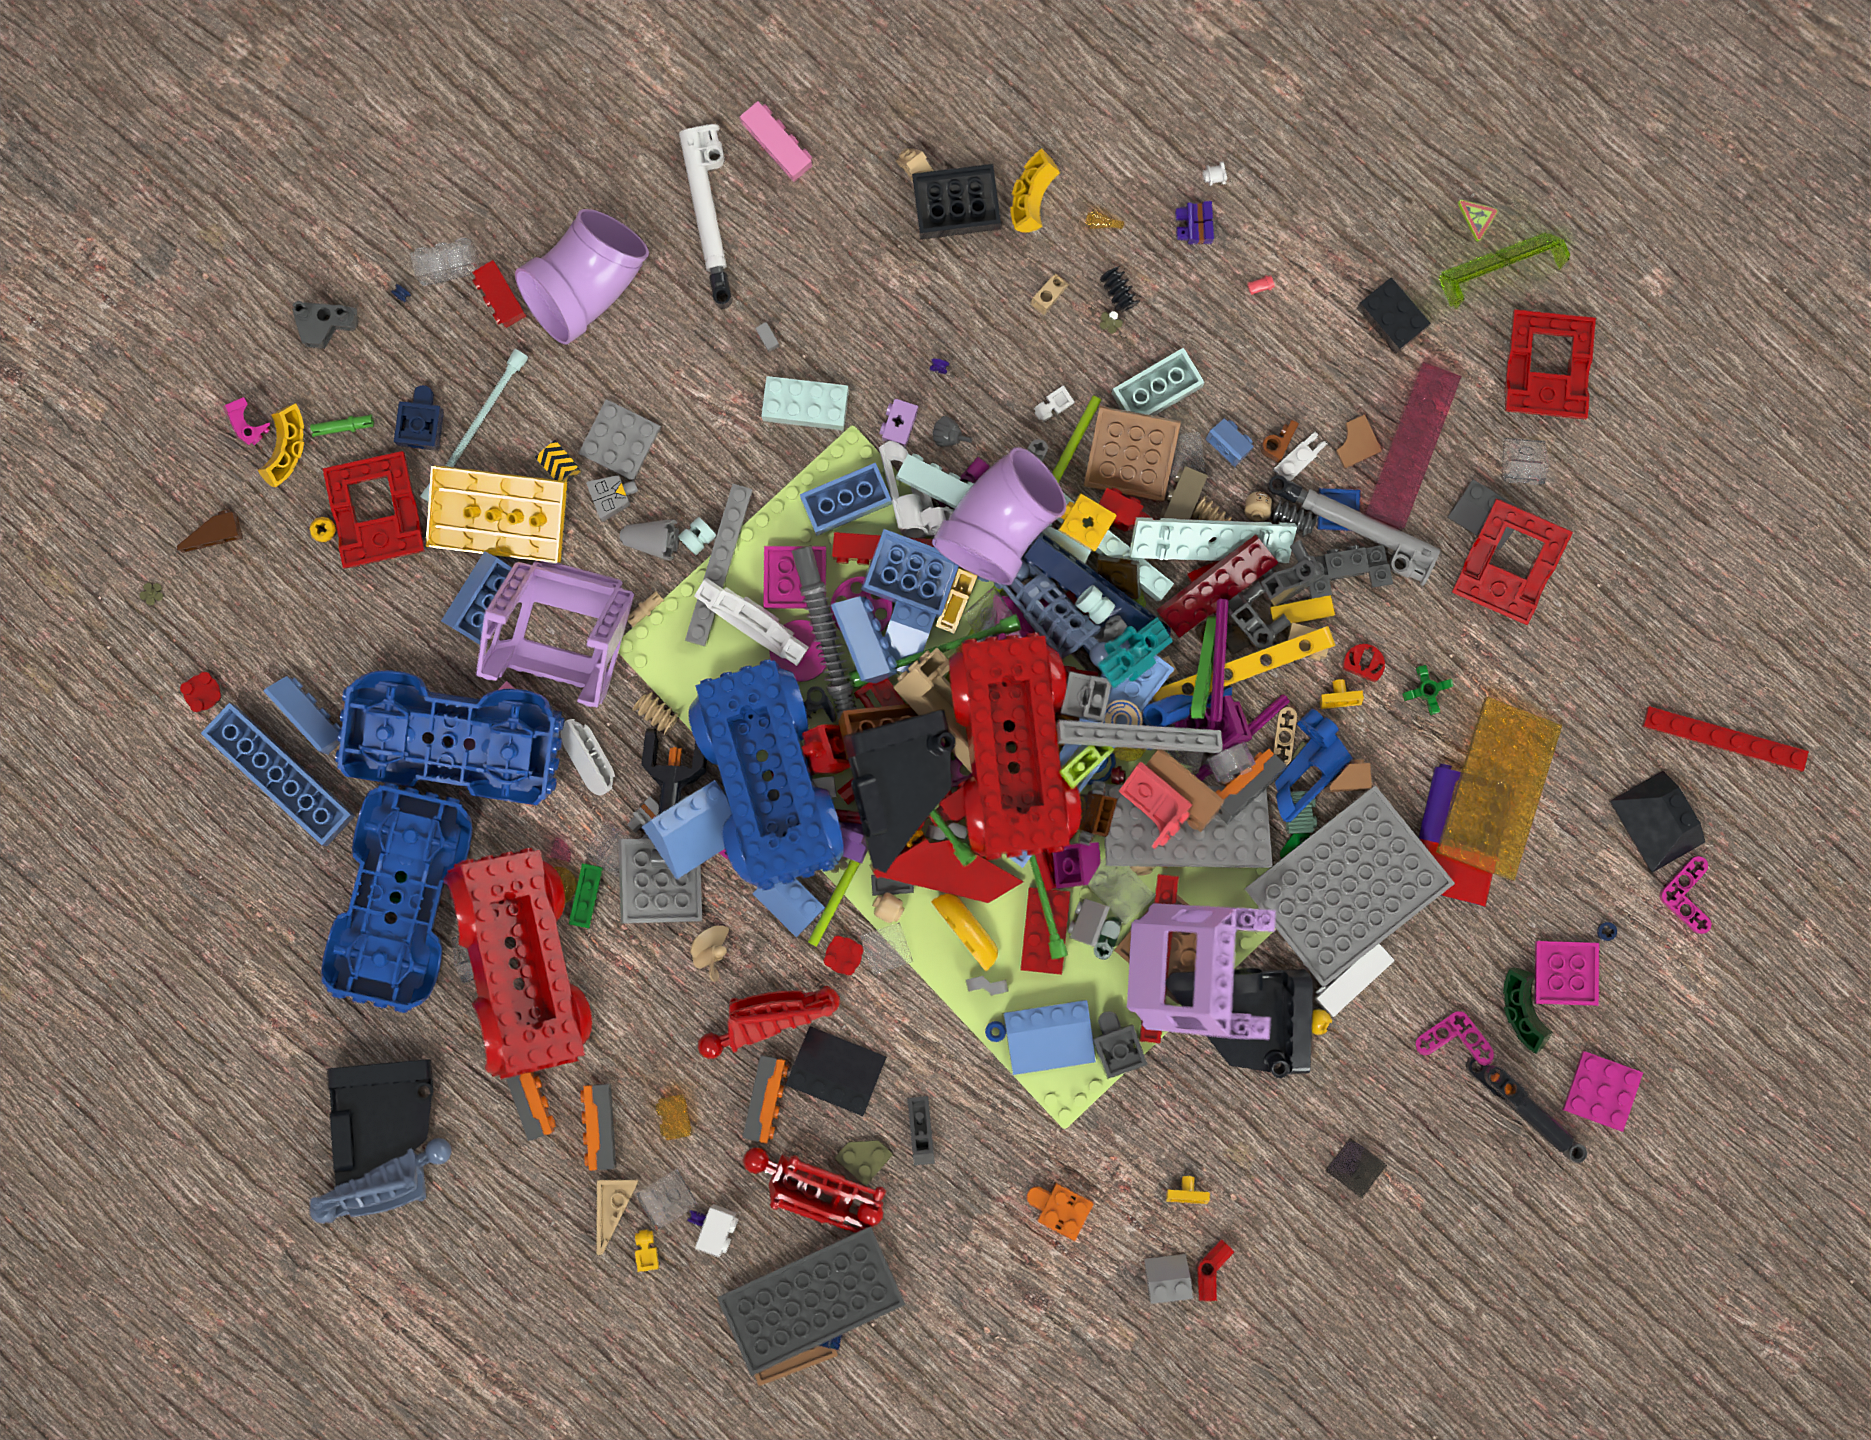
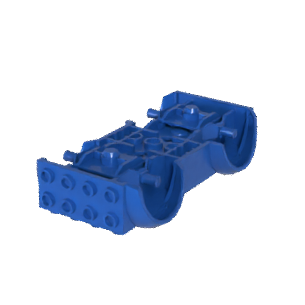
M771 659L763 660L759 663L760 665L754 667L750 665L744 666L736 673H723L720 675V678L714 680L707 678L700 681V684L695 685L698 696L689 706L688 712L690 727L700 751L707 760L719 767L732 814L723 824L722 830L728 858L736 873L744 881L755 885L759 889L762 888L763 891L774 888V884L780 882L783 884L792 883L795 881L794 878L799 876L803 878L811 877L818 870L823 872L833 870L835 868L834 865L839 864L838 861L844 854L841 829L831 796L827 789L815 787L807 756L804 755L802 749V741L804 740L802 733L808 731L809 728L797 680L792 671L782 669L775 660L772 661ZM760 750H765L768 753V758L764 762L757 760L756 755ZM769 770L773 771V779L771 781H764L763 774ZM772 789H776L780 793L779 799L776 801H771L768 798V793Z
M392 670L374 671L364 674L348 685L347 689L343 691L342 700L345 701V706L340 714V721L343 724L342 730H339L338 733L340 750L336 752L335 762L338 763L337 769H340L345 777L411 787L419 779L467 786L472 796L530 805H538L542 799L545 800L556 789L557 779L554 778V772L559 767V758H556L557 750L561 749L562 738H559V732L563 730L564 718L561 717L562 711L553 710L548 700L538 693L521 689H501L486 694L482 699L428 691L421 678L410 673ZM425 732H431L434 735L432 743L427 744L423 741V734ZM451 736L454 740L453 746H446L443 738ZM472 738L476 743L475 748L472 750L466 749L464 746L465 739Z
M385 782L384 786L379 785L378 788L367 793L359 812L352 843V856L360 865L348 912L337 915L331 926L322 960L321 981L328 988L327 991L332 992V997L344 999L346 996L353 997L352 1001L365 1004L367 1001L374 1002L373 1006L386 1008L388 1005L394 1006V1011L406 1013L429 998L437 981L442 959V944L440 939L433 933V928L444 888V878L448 874V870L454 868V864L467 860L472 840V820L463 809L464 805L460 804L458 799L447 797L445 801L439 799L440 795L426 792V796L419 795V790L406 787L405 791L398 790L399 786ZM398 871L406 872L407 880L404 883H398L395 880V874ZM394 891H398L402 895V900L397 904L390 901V894ZM394 912L397 915V921L394 924L386 923V913Z

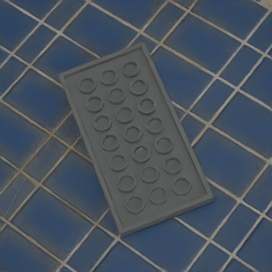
M868 1227L717 1297L750 1376L906 1305L872 1227Z

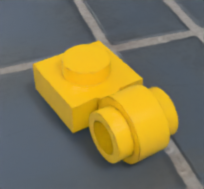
M648 1229L639 1230V1233H635L636 1245H640L642 1249L635 1250L637 1271L659 1269L657 1247L649 1248L650 1244L654 1243L653 1231Z

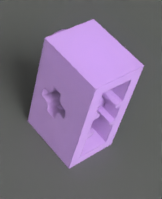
M894 399L893 404L889 403L886 415L889 417L887 423L883 422L880 430L882 441H894L906 448L918 412V406L898 399ZM901 419L902 424L896 427L895 422Z

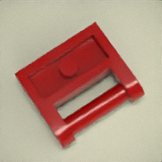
M888 678L878 683L869 682L854 693L855 697L860 699L865 708H875L866 695L870 690L882 707L905 704Z

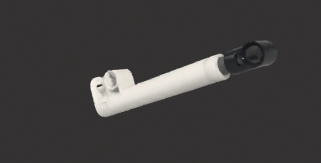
M710 124L685 129L679 132L704 260L706 261V270L711 272L709 280L713 300L718 308L726 309L732 304V296L728 276L724 272L726 261L724 259V251L707 172L708 170L718 169L724 164L722 144L719 142L717 135L719 126ZM712 154L720 155L718 160H711L710 156ZM720 294L728 296L727 300L723 302L718 301L717 298Z

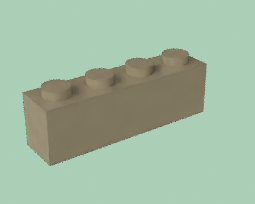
M1186 466L1183 470L1179 469L1174 480L1178 482L1175 489L1171 488L1166 499L1170 501L1167 508L1163 507L1159 519L1190 520L1208 475Z

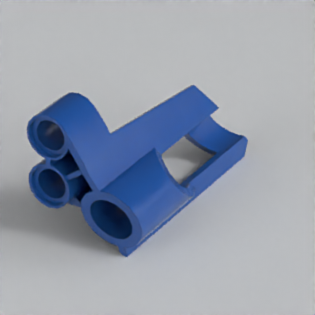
M1232 686L1224 687L1223 697L1232 696ZM1212 693L1208 694L1206 704L1208 708H1211ZM1172 695L1147 705L1142 712V726L1168 727L1186 719L1190 713L1193 696Z
M1313 708L1297 723L1311 740L1275 781L1278 792L1276 795L1277 805L1284 822H1291L1353 759L1341 740L1335 735L1339 731L1335 723L1327 717L1323 718ZM1311 766H1316L1322 773L1321 779L1294 804L1290 787Z

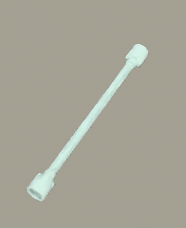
M517 349L513 350L507 361L508 366L506 367V372H504L505 374H503L497 383L498 385L493 389L490 394L491 396L486 400L483 405L484 407L479 411L476 416L477 418L472 422L469 427L470 429L465 433L462 438L463 440L458 444L457 449H455L456 451L451 455L446 466L454 467L457 463L458 458H460L459 456L464 452L465 447L473 438L472 436L480 427L479 425L484 421L487 416L486 414L491 410L494 405L493 403H495L501 394L500 392L508 383L507 381L526 363L528 357ZM430 483L420 496L427 502H429Z

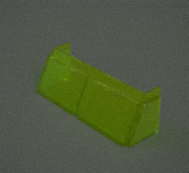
M1545 232L1497 250L1495 255L1490 253L1442 271V275L1438 278L1450 307L1455 306V309H1458L1465 300L1459 284L1550 249L1560 270L1570 260V253L1563 239Z

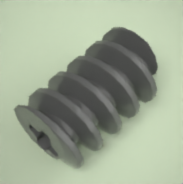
M1280 499L1273 514L1272 523L1274 524L1278 519L1280 523H1295L1297 526L1296 534L1300 530H1303L1302 537H1305L1308 533L1311 534L1319 515H1315L1311 519L1312 512L1309 511L1304 515L1303 508L1296 512V505L1289 509V502L1286 501L1281 505Z

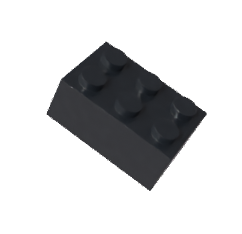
M1392 277L1357 306V310L1395 354L1417 338L1431 324Z

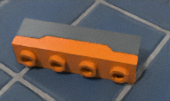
M1270 749L1264 753L1259 752L1252 760L1253 763L1250 766L1246 764L1239 771L1240 775L1237 778H1230L1222 791L1218 789L1215 792L1225 800L1217 815L1226 824L1284 772L1287 765L1273 754Z
M760 1055L743 1133L744 1139L768 1143L769 1139L773 1140L775 1127H772L773 1118H778L780 1106H776L777 1099L782 1098L784 1086L781 1085L782 1077L786 1078L789 1065H785L786 1060Z
M534 1072L506 1078L528 1142L555 1132L554 1127H556L553 1115L549 1116L547 1111L549 1103L547 1097L541 1094L540 1088L542 1083L539 1076H535Z
M611 1083L583 1086L584 1090L580 1091L581 1103H585V1111H582V1123L586 1124V1132H583L584 1145H587L588 1153L584 1155L585 1166H589V1171L615 1169L616 1153Z

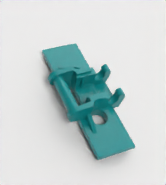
M1158 617L1154 618L1138 632L1132 626H1128L1119 637L1105 644L1108 656L1100 661L1098 665L1112 687L1116 688L1128 677L1132 682L1156 664L1153 657L1172 643L1173 640ZM1145 638L1150 640L1151 647L1147 646ZM1127 640L1130 643L1128 651L1125 648H1121V645Z

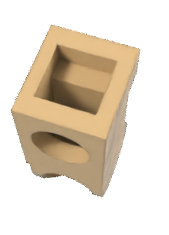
M1057 274L1053 275L1032 298L1030 305L1045 316L1069 284Z

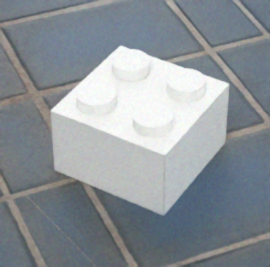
M713 1204L709 1209L695 1248L718 1257L722 1252L726 1253L731 1242L728 1235L730 1232L733 1233L739 1220L735 1218L737 1213Z

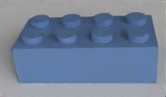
M876 463L800 494V499L816 536L892 505V499Z

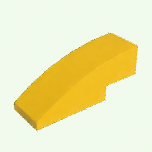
M961 567L958 568L942 615L937 620L936 627L955 634L976 583L977 575Z

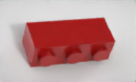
M494 260L472 272L475 276L472 281L478 290H483L485 296L482 298L488 308L493 307L495 313L492 315L498 325L502 323L506 329L527 317Z

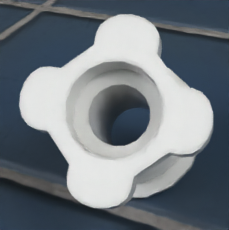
M1223 161L1218 166L1210 167L1207 165L1206 170H1203L1204 181L1208 182L1209 186L1217 182H1221L1222 185L1226 184L1227 175Z

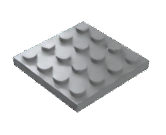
M650 839L618 840L621 924L702 921L701 865L676 880L669 868H653L651 866V852L656 848Z

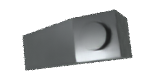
M928 1096L907 1098L914 1166L935 1164Z

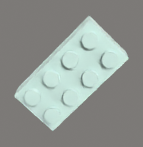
M1182 348L1113 388L1111 394L1121 410L1154 416L1201 389L1205 382L1185 349Z
M766 376L762 420L844 431L849 388L847 385Z

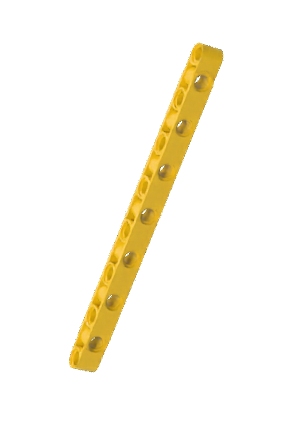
M1329 626L1226 663L1225 669L1231 672L1232 677L1230 680H1224V687L1336 646ZM1300 641L1308 642V651L1300 650ZM1262 655H1267L1270 658L1271 662L1268 666L1261 664L1260 657ZM1212 671V677H1211L1209 692H1212L1213 671ZM1197 674L1161 687L1152 700L1156 702L1172 695H1187L1182 691L1183 684H1190L1193 687V692L1190 694L1193 696ZM1056 726L1057 742H1058V729H1057V726ZM1058 743V748L1064 746L1063 743Z

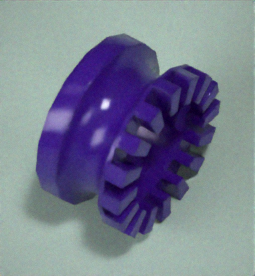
M933 358L931 360L933 365L929 369L935 372L938 371L941 374H947L946 367H949V363Z
M690 1210L691 1217L687 1218V1221L703 1227L707 1216Z

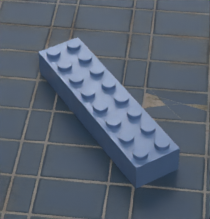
M229 703L201 732L210 743L321 845L328 846L355 817L345 805L236 705Z

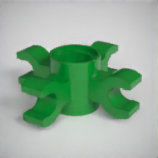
M1419 666L1416 668V672L1421 684L1417 689L1402 694L1404 702L1420 697L1426 700L1429 714H1437L1440 712V708L1436 701V696L1439 691L1454 687L1453 681L1448 679L1436 683L1430 680L1427 666ZM1425 685L1432 687V695L1424 693L1423 688Z

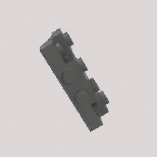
M1359 545L1347 547V551L1339 552V549H1332L1326 551L1327 554L1324 556L1315 557L1324 567V576L1308 588L1311 599L1331 596V580L1365 575L1367 573L1371 588L1392 585L1393 580L1390 565L1387 563L1384 545L1369 548H1359Z

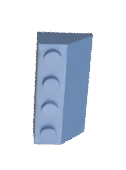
M484 551L441 621L481 645L485 611L512 567Z
M859 596L832 604V610L861 681L878 683L897 674V663L894 657L889 654L888 641L885 637H882L880 632L881 624L873 615L872 611L874 608L871 601Z
M286 676L263 690L319 752L328 755L340 744L338 742L339 730H342V727L337 722L333 724L329 720L331 715L323 707L321 709L318 708L315 704L317 700L309 692L306 694L301 689L303 685L297 678L294 677L292 679Z

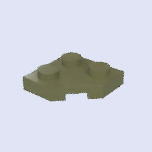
M879 1140L848 1142L836 1155L835 1159L866 1186L893 1156V1153Z

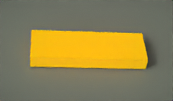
M1331 596L1270 607L1272 622L1281 617L1282 614L1287 617L1291 624L1335 616Z

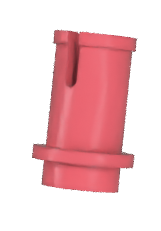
M1264 275L1262 279L1247 283L1251 295L1267 289L1271 291V288L1275 287L1271 275Z

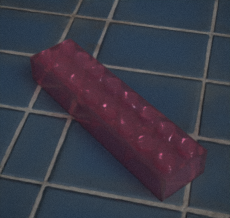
M1422 362L1419 366L1365 508V515L1400 531L1405 528L1462 376L1426 362Z

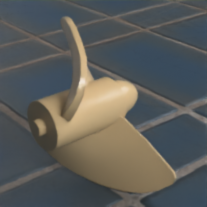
M714 926L704 930L693 940L690 949L693 963L698 969L710 966L709 976L713 982L719 980V973L714 964L722 960L727 952L726 947L722 946L729 932V928L725 926Z

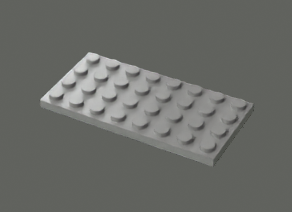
M1105 785V796L1117 799L1109 834L1107 837H1104L1106 866L1271 868L1272 866L1266 789L1228 824L1216 815L1204 830L1199 832L1191 828L1187 821H1185L1183 824L1180 823L1181 828L1173 837L1169 835L1171 838L1164 846L1159 845L1154 849L1152 845L1159 837V830L1154 821L1119 792L1123 785ZM1226 786L1208 787L1212 791L1216 792L1218 789L1222 791Z

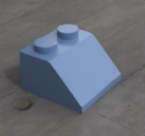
M1224 418L1209 431L1205 440L1229 463L1236 467L1253 449V441L1246 434L1242 435L1238 432V427L1231 420L1227 421Z

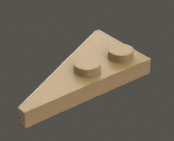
M597 1180V1255L604 1253L638 1184V1180Z

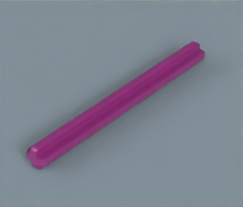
M1226 599L1217 600L1210 715V720L1214 722L1222 720L1228 600Z
M1284 694L1279 696L1248 724L1251 736L1290 702L1287 696ZM1245 742L1230 744L1226 749L1212 756L1193 775L1200 781L1204 780Z

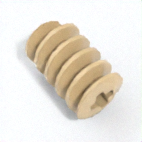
M1206 495L1196 505L1192 514L1193 519L1200 516L1199 520H1232L1231 516L1224 519L1225 511L1218 514L1219 506L1212 509V500L1205 503Z
M652 692L643 695L632 710L636 711L639 709V716L646 714L644 720L649 721L652 719L651 725L656 726L659 724L657 730L660 732L665 729L664 736L667 735L676 724L678 713L671 716V707L664 710L666 703L658 705V697L651 700Z

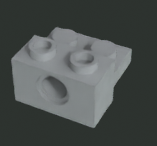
M1069 672L1066 682V696L1060 713L1098 723L1103 722L1111 688L1108 679Z

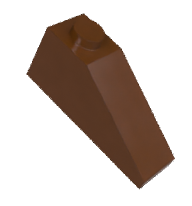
M230 510L218 512V515L212 516L178 544L177 550L186 553L243 539L238 515L230 512Z

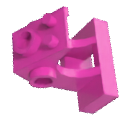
M243 397L224 405L223 410L227 414L237 438L247 446L251 443L256 445L263 438L261 433L267 434L270 431L267 428L270 422L259 427L248 425L243 417L244 410L248 404ZM245 429H248L250 431L249 436H246L244 434Z

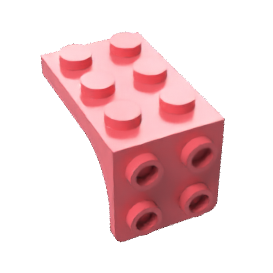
M1142 762L1135 767L1119 790L1124 797L1157 825L1159 837L1152 845L1154 849L1159 845L1164 846L1171 838L1169 835L1173 837L1181 828L1180 823L1183 824L1190 816L1188 811L1192 804Z

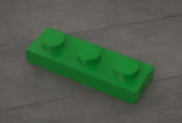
M582 863L569 920L570 925L590 929L603 867Z

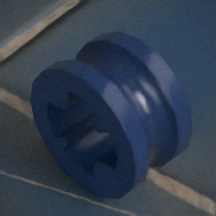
M396 284L395 290L390 292L406 303V297H410L411 294Z
M1610 922L1602 923L1597 929L1598 937L1603 941L1613 940L1617 935L1616 926ZM1604 926L1612 929L1609 938H1607L1606 934H1602V930L1605 929Z

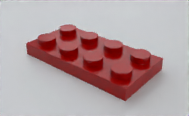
M1029 887L1020 970L1062 975L1064 957L1053 960L1051 958L1048 944L1050 943L1049 937L1051 934H1049L1046 916H1044L1041 898L1038 893L1039 890H1037L1038 888ZM1060 890L1045 891L1048 895L1047 900L1050 903L1056 931L1065 944L1070 892Z

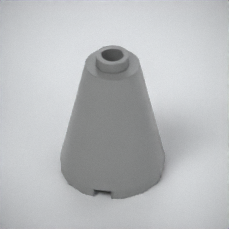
M668 519L626 525L620 531V540L627 547L671 561L675 557L671 556L673 551L677 552L679 528H675L674 525L678 523L676 520Z

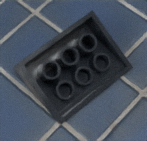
M993 164L912 174L920 240L1001 229Z
M809 1026L785 1086L864 1116L887 1057Z

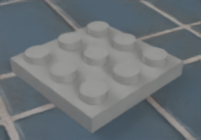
M606 399L578 454L633 481L643 465L661 426Z

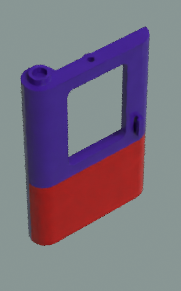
M1439 764V767L1434 768L1418 838L1455 883L1442 893L1441 896L1486 907L1513 786L1451 770L1452 766ZM1458 780L1489 788L1493 792L1480 845L1444 835L1454 786Z

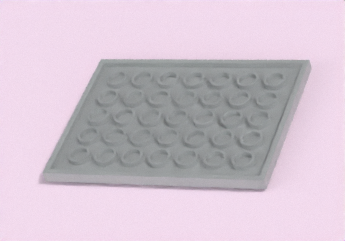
M1375 785L1248 885L1245 891L1261 910H1276L1275 928L1324 988L1455 883Z

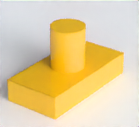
M1339 679L1332 682L1334 693L1322 694L1319 701L1320 709L1362 705L1364 699L1363 690L1346 692L1345 680Z
M1182 1176V1190H1167L1166 1202L1208 1204L1210 1192L1194 1191L1195 1177Z

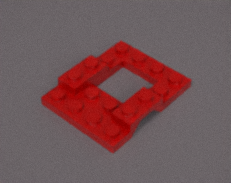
M1524 310L1513 311L1510 350L1507 356L1504 412L1584 420L1588 418L1590 398L1588 380L1593 359L1595 317ZM1533 334L1572 337L1571 357L1568 360L1567 375L1530 372Z
M404 451L322 468L330 508L336 522L343 569L425 552L417 503L412 490ZM388 477L395 515L357 523L355 508L352 505L348 485Z
M1496 498L1479 535L1477 534L1465 559L1452 593L1528 626L1537 608L1541 593L1548 579L1555 571L1573 531ZM1506 526L1544 542L1525 578L1489 563Z

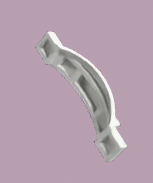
M706 578L694 596L705 603L707 608L781 658H786L796 666L801 662L809 649L807 645L793 637L794 632L779 623L780 619L748 597L742 598L727 587L722 589Z

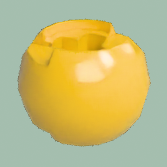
M327 517L315 518L309 528L310 535L318 542L331 540L336 531L334 522ZM320 526H325L327 529L325 533H320V530H318Z
M1315 1009L1312 1011V1033L1316 1035L1325 1034L1329 1024H1332L1331 1015L1326 1010Z

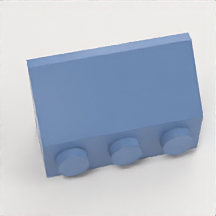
M794 878V882L789 884H783L782 882L774 884L775 887L770 890L763 891L762 888H757L753 895L796 938L825 909L796 878Z

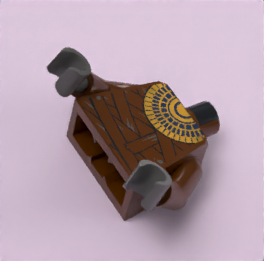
M1094 781L1092 790L1088 791L1087 794L1080 795L1081 821L1079 831L1081 834L1078 842L1087 846L1090 845L1095 834L1107 837L1109 834L1117 799L1105 796L1106 782Z

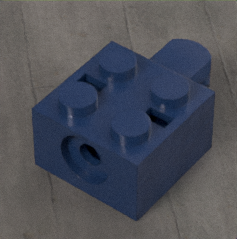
M420 385L415 388L412 403L399 401L394 443L398 446L439 451L444 410L440 406L433 405L434 393L428 386Z

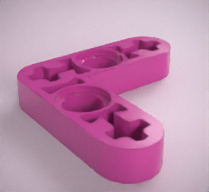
M1700 856L1689 859L1661 890L1659 897L1661 902L1693 932L1704 934L1711 929V920L1685 896L1708 870L1707 860ZM1694 862H1701V870H1695L1692 874L1686 871V869L1688 871L1694 869ZM1681 875H1686L1689 878V884L1686 887H1682L1679 884L1678 880ZM1675 887L1682 891L1681 893L1676 891L1672 895L1674 900H1666V892H1672ZM1683 904H1687L1691 909L1688 916H1683L1680 913V908ZM1697 913L1698 915H1696L1695 918L1698 921L1704 920L1705 922L1703 923V925L1705 928L1698 929L1697 926L1699 924L1695 920H1691L1689 922V919L1694 917V915Z
M1461 1011L1451 1014L1416 1040L1417 1051L1421 1055H1429L1458 1036L1479 1064L1489 1065L1494 1060L1492 1047L1470 1018ZM1455 1018L1464 1019L1463 1025L1466 1028L1464 1032L1460 1024L1455 1025ZM1440 1028L1446 1029L1449 1033L1444 1039L1436 1035L1437 1030ZM1474 1033L1478 1036V1041L1472 1044L1468 1043L1466 1036ZM1433 1034L1434 1040L1429 1043V1049L1425 1047L1421 1049V1042H1429L1431 1040L1430 1035ZM1481 1043H1483V1045H1481V1049L1485 1053L1489 1052V1059L1487 1060L1484 1057L1480 1058L1481 1052L1477 1047Z

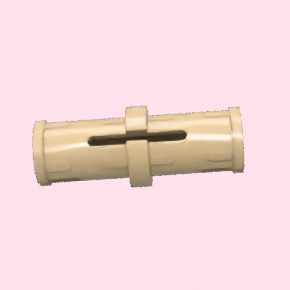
M655 591L643 603H638L639 606L629 614L627 621L634 627L646 615L650 616V612L664 601L663 598Z

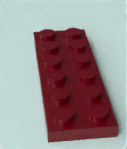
M1255 534L1156 611L1180 638L1217 610L1218 599L1229 601L1277 565L1278 561Z

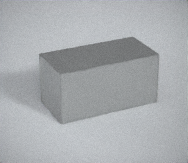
M767 322L755 328L768 352L779 347V343Z

